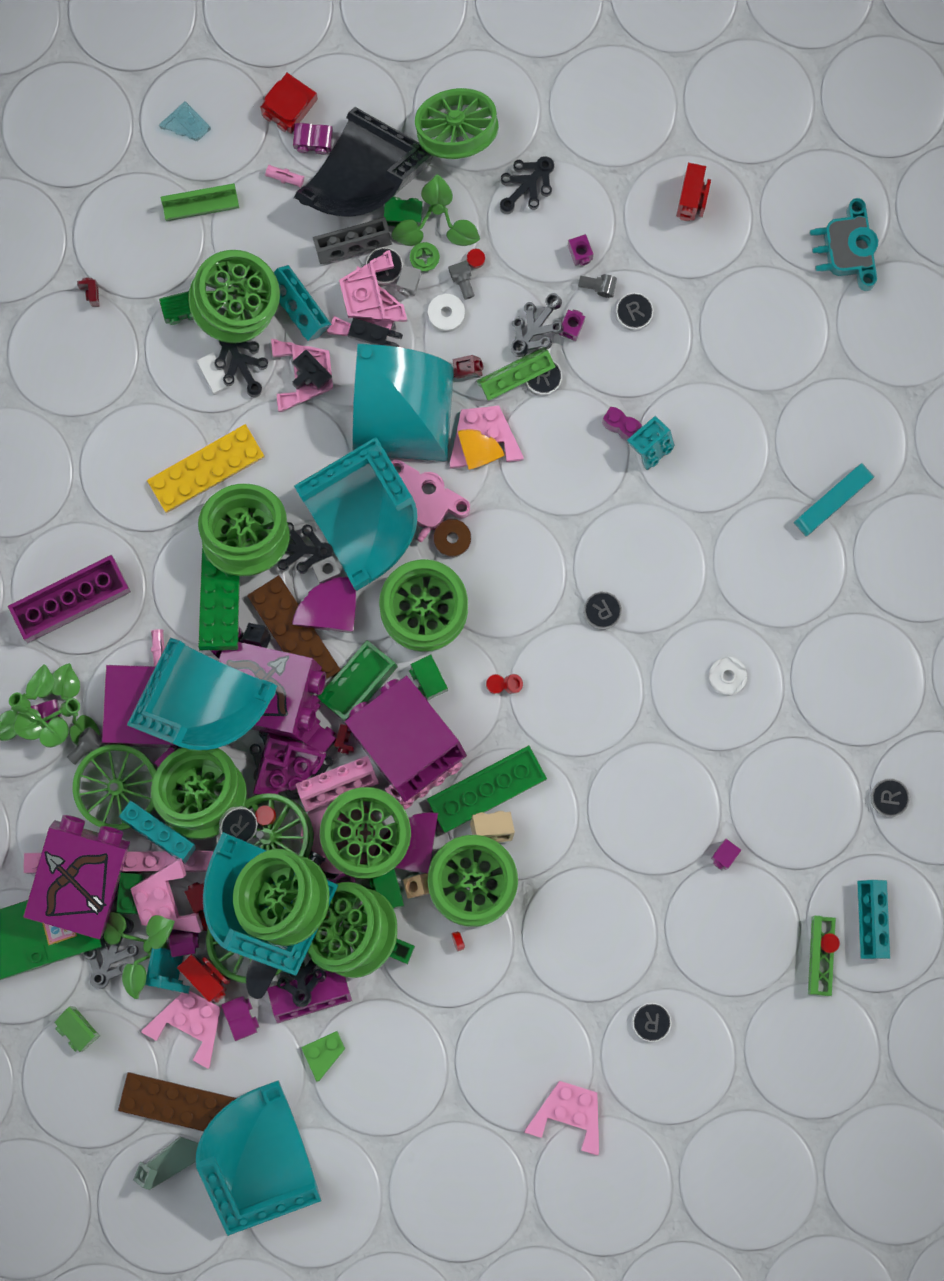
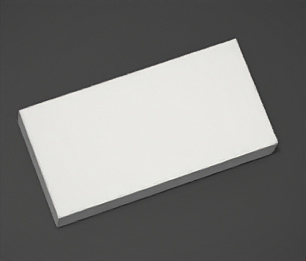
M212 352L197 360V363L215 395L230 386H226L223 383L224 371L215 368L214 362L217 358Z

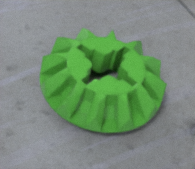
M418 243L410 252V262L413 268L428 272L435 269L439 263V251L431 243ZM423 251L426 253V256H430V258H427V264H425L423 259H419L422 257Z

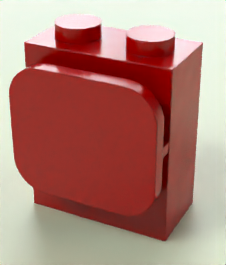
M286 72L283 78L276 82L266 95L264 103L260 106L262 116L269 122L274 121L283 132L288 131L292 134L295 129V123H300L318 100V97L314 90Z
M688 162L676 217H680L683 221L694 220L698 209L700 211L699 217L703 218L711 179H707L706 184L703 182L707 166Z
M191 954L177 969L208 1002L213 1003L215 1001L218 1003L226 996L224 992L227 989L222 984V981L228 985L230 983L229 979L213 965L208 957L205 956L202 959L205 962L204 965L195 955Z

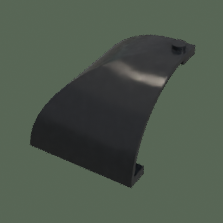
M357 107L348 112L346 116L348 122L322 167L306 186H302L296 191L294 198L299 200L301 204L334 216L351 217L367 214L387 203L419 175L432 160L433 155L426 152L419 142Z

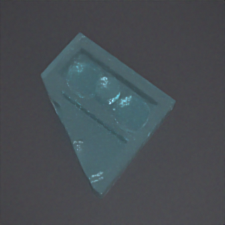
M186 101L159 124V127L163 130L173 131L177 135L187 136L195 141H199L211 130V127Z

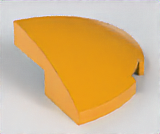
M474 429L457 431L469 470L504 456L501 446L492 436L488 438L482 435L481 431Z

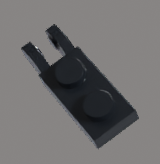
M353 318L347 336L372 345L399 347L397 343L386 341L387 336L402 339L403 334Z

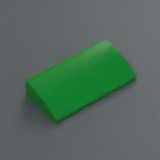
M366 640L318 698L339 718L346 721L350 718V711L359 703L368 702L398 666L392 659Z

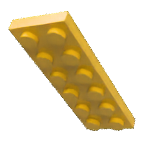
M244 424L149 478L147 482L165 513H168L265 458L247 425Z

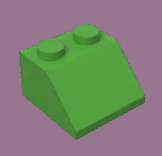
M69 1006L54 1022L57 1025L55 1028L62 1037L66 1035L70 1040L68 1044L75 1052L77 1050L83 1052L100 1037L84 1016L73 1006Z

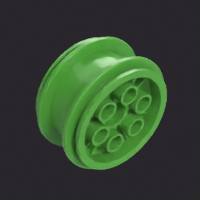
M225 250L207 258L199 267L188 294L190 312L197 325L209 336L228 343L245 342L260 335L267 328L276 313L280 300L279 284L272 269L258 256L242 250ZM217 278H223L225 280V283L219 282ZM206 286L215 288L216 290L206 291ZM248 301H254L256 306L250 305ZM222 307L226 310L224 315L218 313ZM231 307H234L237 312L232 311ZM244 310L247 312L251 319H245Z
M234 484L219 490L206 501L198 519V530L207 559L216 568L231 575L251 576L272 568L281 560L289 544L290 533L284 505L273 492L258 485Z
M428 559L407 562L389 575L381 589L379 608L382 623L391 638L407 649L428 652L443 648L457 638L466 623L468 615L466 588L460 577L443 563ZM423 577L430 578L428 589L426 587L423 588ZM413 587L421 589L419 595H413L410 591ZM400 588L409 594L408 598L397 593ZM437 588L441 593L439 596L433 597L429 593L430 590ZM448 592H451L453 598L442 601L441 598ZM422 601H424L425 604L429 603L427 605V609L425 610L423 607L418 608L421 606ZM403 602L409 603V604H410L409 610H407V611L401 610V609H400L401 603H403ZM444 605L449 610L447 613L441 614L438 612V608ZM407 615V618L398 622L397 616ZM439 618L448 620V624L445 626ZM411 619H415L419 624L417 627L411 628L408 626V622ZM435 621L438 626L431 630L427 627V623ZM421 626H425V635L418 634Z
M180 748L174 751L160 764L151 785V798L158 814L171 829L181 836L190 839H207L219 835V820L222 815L231 807H244L247 796L246 783L242 773L235 766L232 759L219 748L210 750ZM202 771V777L198 775V772ZM179 787H183L184 791L178 790Z
M360 787L348 790L330 803L322 817L320 825L322 849L332 865L352 877L363 879L375 878L390 872L404 858L410 844L411 827L406 811L398 800L380 789ZM363 802H371L369 814L364 813ZM356 809L362 812V818L358 821H354L351 818V812ZM373 811L381 812L382 818L380 821L374 822L371 820L370 815ZM341 813L350 820L348 824L337 820ZM392 816L395 822L384 826L382 821ZM365 824H367L368 831L371 832V835L367 836L366 843H364L363 835H360V831L364 830ZM343 826H348L351 829L349 837H342L340 835V829ZM381 829H389L391 836L388 839H382L379 836ZM347 840L349 844L339 851L336 843ZM382 842L394 846L390 853L381 846ZM358 844L360 846L359 854H350V845ZM371 845L379 846L380 853L377 856L369 854V847ZM362 852H367V865L360 864Z
M465 835L449 841L436 853L429 867L428 888L433 904L445 918L462 926L478 927L494 922L509 909L517 892L518 873L510 853L497 841L481 835ZM473 850L481 851L478 863L474 862ZM467 858L471 861L470 868L464 869L461 867L460 862L462 859ZM451 859L459 867L457 871L447 866ZM488 862L491 866L490 870L487 872L481 871L479 868L480 863ZM500 867L503 874L491 877L490 872ZM452 873L457 874L459 877V881L456 884H451L448 881V876ZM470 876H473L474 878L481 877V879L476 881L475 886H473L472 884H464L470 880ZM489 880L497 882L495 890L487 888L486 883ZM454 887L455 891L445 896L443 889ZM457 892L465 893V901L457 902L455 894ZM488 892L498 897L494 904L486 896ZM475 896H484L485 903L480 906L475 904ZM467 900L472 901V912L464 911Z
M284 849L265 851L249 861L236 880L233 892L235 914L242 928L255 938L280 946L298 944L309 938L320 927L327 914L329 886L326 876L315 862L306 857L298 856Z
M352 882L337 883L338 887L329 904L327 914L318 928L307 953L312 961L324 970L349 978L364 977L380 968L391 955L397 939L396 914L390 902L382 894Z

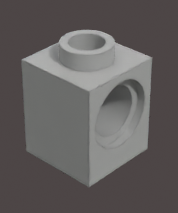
M403 265L396 285L397 291L401 295L415 296L421 278V270Z
M333 556L312 565L319 584L341 577L340 571L343 570L339 560H334ZM332 566L334 570L331 574H325L323 572L324 567Z

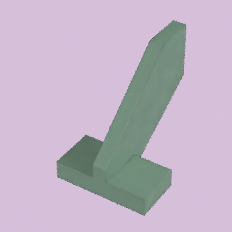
M181 1136L178 1137L147 1163L140 1161L133 1181L141 1187L151 1190L195 1163L199 1143Z

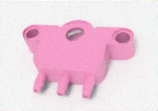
M400 460L391 461L394 467L398 466L402 469L398 474L415 501L418 516L417 524L423 527L417 538L419 542H423L430 530H435L443 522L448 512L460 519L466 518L469 515V501L450 489H445L444 482L438 474L433 472L419 474V471ZM426 484H432L436 487V491L428 495L422 491V487ZM463 504L467 507V510L459 512L456 507Z

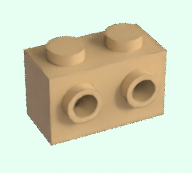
M511 812L477 813L472 816L470 822L472 835L485 836L497 842L512 841L515 833Z

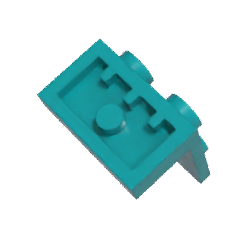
M656 416L627 440L628 444L641 456L646 470L655 467L664 455L672 452L675 446L671 430Z
M152 948L145 985L189 994L190 986L183 985V980H178L180 971L177 967L182 963L184 955L172 957L171 950Z

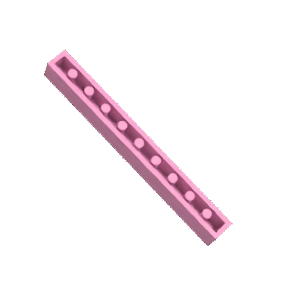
M166 851L127 852L122 873L159 872L178 859ZM194 851L186 864L183 863L185 871L207 872L214 851ZM24 853V873L36 874L41 853Z

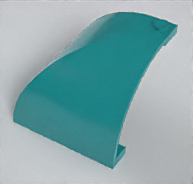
M357 344L353 402V450L377 437L389 458L447 462L454 376L453 366L442 358L417 350L384 345Z
M377 437L294 485L301 500L305 503L326 540L332 546L336 557L356 591L390 570L406 552L414 537L418 518L415 501Z
M170 637L127 726L187 749L210 750L219 748L242 737L259 721L271 699L275 696L278 686L272 682L261 680L234 669L186 646L182 641Z
M223 832L210 859L203 889V908L210 933L218 944L228 951L297 975L317 930L309 938L298 944L280 946L255 938L242 928L237 920L233 905L235 883L245 865L266 850ZM327 880L330 904L338 885Z
M279 1080L241 1095L224 1107L206 1127L196 1151V1169L227 1236L321 1202L308 1155Z

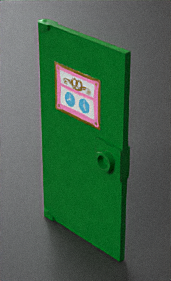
M28 900L0 909V980L102 947L100 939L24 918Z

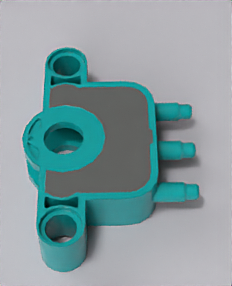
M854 198L850 201L846 210L847 217L833 219L828 223L827 227L810 230L811 236L824 235L825 246L814 247L812 252L814 254L826 253L828 260L827 264L815 266V271H831L836 276L856 275L858 287L863 291H870L877 281L874 253L877 250L879 240L877 234L869 228L865 202L860 198ZM852 206L859 207L860 211L855 212L852 209ZM856 241H864L868 248H859L856 245ZM863 278H870L872 283H865Z

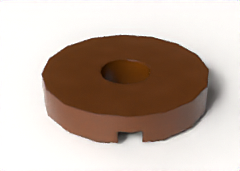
M448 519L441 522L434 532L435 547L442 555L447 557L462 555L469 549L471 544V532L468 526L457 519ZM449 534H456L458 540L455 543H450L447 540V536Z

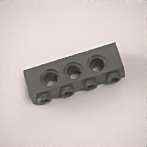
M385 217L313 237L320 264L392 245Z

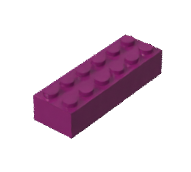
M111 554L8 605V609L24 641L30 643L131 593L115 558Z

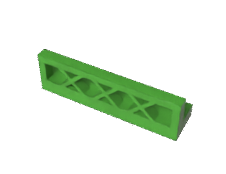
M235 183L160 197L166 221L239 208Z
M540 348L476 381L489 401L555 368V364L549 351Z
M814 915L811 919L808 994L832 996L834 952L825 954L821 952V935H825L821 928L822 921L831 922V928L826 934L831 933L835 935L836 918ZM823 958L829 964L828 970L824 973L819 970L820 961ZM821 978L828 983L827 992L818 991Z

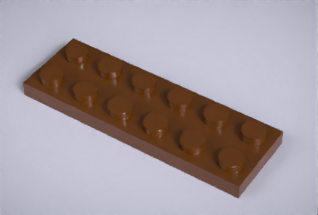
M280 575L247 595L283 652L313 658L322 667L321 671L326 673V680L340 672L341 669L314 628L292 625L298 603Z
M128 1072L118 1111L205 1131L212 1119L237 1098Z

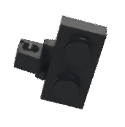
M307 350L303 351L292 361V364L299 370L296 373L298 377L292 381V385L297 390L304 384L309 386L311 383L319 390L332 379V375Z

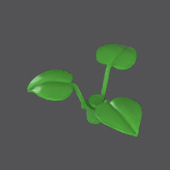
M438 174L421 191L422 199L431 205L422 223L418 226L414 220H404L395 226L391 234L395 241L407 246H415L423 240L424 233L420 229L423 228L430 213L433 212L436 215L445 213L448 227L451 228L447 231L446 236L453 244L468 246L480 240L478 230L472 222L458 220L453 225L451 224L446 205L452 202L453 193L446 181Z
M70 663L59 667L52 674L55 679V686L51 693L55 696L61 695V699L65 700V702L61 704L59 711L43 718V720L47 721L61 713L66 717L73 716L72 723L74 725L69 729V736L71 741L78 746V737L86 728L91 727L98 735L101 736L95 721L89 716L81 715L76 721L77 712L80 710V703L73 697L80 691V681ZM30 708V710H32L41 718V715L37 710ZM28 712L18 713L13 725V731L19 737L26 740L39 739L40 732L45 728L41 722Z
M45 664L36 671L28 682L26 694L22 695L16 692L10 696L9 705L13 711L9 710L0 715L1 741H8L17 736L13 731V725L18 712H28L46 726L39 735V740L45 747L52 748L66 740L69 728L64 719L53 717L48 724L30 710L31 704L28 699L45 698L52 692L55 686V679Z
M110 912L104 931L105 941L108 944L116 945L121 937L144 942V951L148 953L147 956L134 961V965L127 964L122 973V982L126 992L134 999H139L147 976L145 968L139 963L150 958L152 948L167 949L166 941L175 921L159 915L152 916L146 927V933L149 938L143 939L124 934L123 932L126 928L125 919L119 913Z

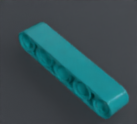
M863 463L859 464L795 520L794 524L807 537L865 487L875 476Z

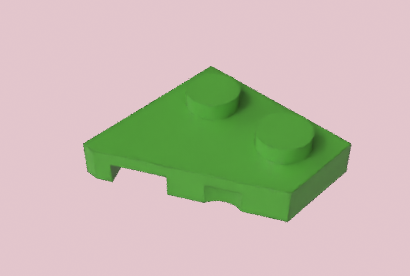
M338 1031L301 1047L316 1082L322 1079L345 1050Z

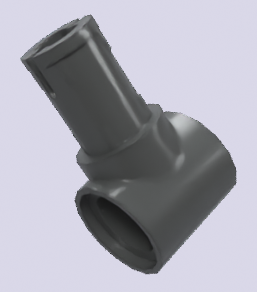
M467 261L448 266L453 282L460 286L464 299L474 297L475 295L469 281L472 275Z
M607 274L597 278L580 275L578 287L594 289L599 296L613 298L617 278Z
M91 727L86 728L78 737L79 745L67 756L74 765L86 753L92 752L102 745V737Z

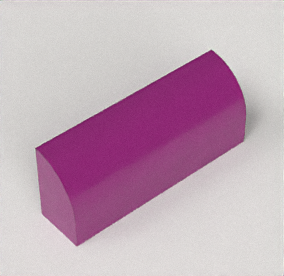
M325 970L324 972L327 974L325 981L319 982L311 992V1002L305 1007L296 1006L293 1002V995L287 990L279 988L278 985L269 987L267 991L276 1022L281 1023L352 1001L346 977ZM313 974L309 975L305 980L306 985L313 978ZM297 980L290 981V984L297 988Z

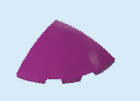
M348 577L333 578L320 583L311 589L304 600L299 603L293 617L292 625L351 633L354 629L356 590Z
M268 733L253 794L278 795L279 792L285 790L292 791L297 789V783L307 780L312 774L315 775L324 762L326 753L292 739Z
M418 813L409 817L411 827L410 844L404 858L395 868L421 873L429 872L438 813ZM390 830L382 839H388L391 836ZM382 842L381 846L388 853H390L394 847L385 842ZM377 846L374 856L380 853L379 846Z

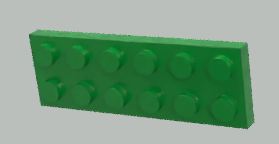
M203 548L201 560L199 651L238 650L240 576L231 575L216 568L207 559Z
M530 745L427 798V801L432 811L438 813L437 820L444 833H447L470 821L473 815L485 813L546 781L547 777Z

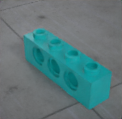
M286 265L277 268L274 274L280 289V305L285 309L292 322L295 323L307 341L319 338L332 324L291 267Z
M132 801L128 803L119 816L122 822L176 859L182 858L184 864H186L196 850L192 842Z
M858 880L860 959H890L887 880Z

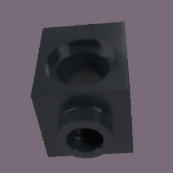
M249 622L242 637L244 643L264 648L268 647L271 639L266 626Z

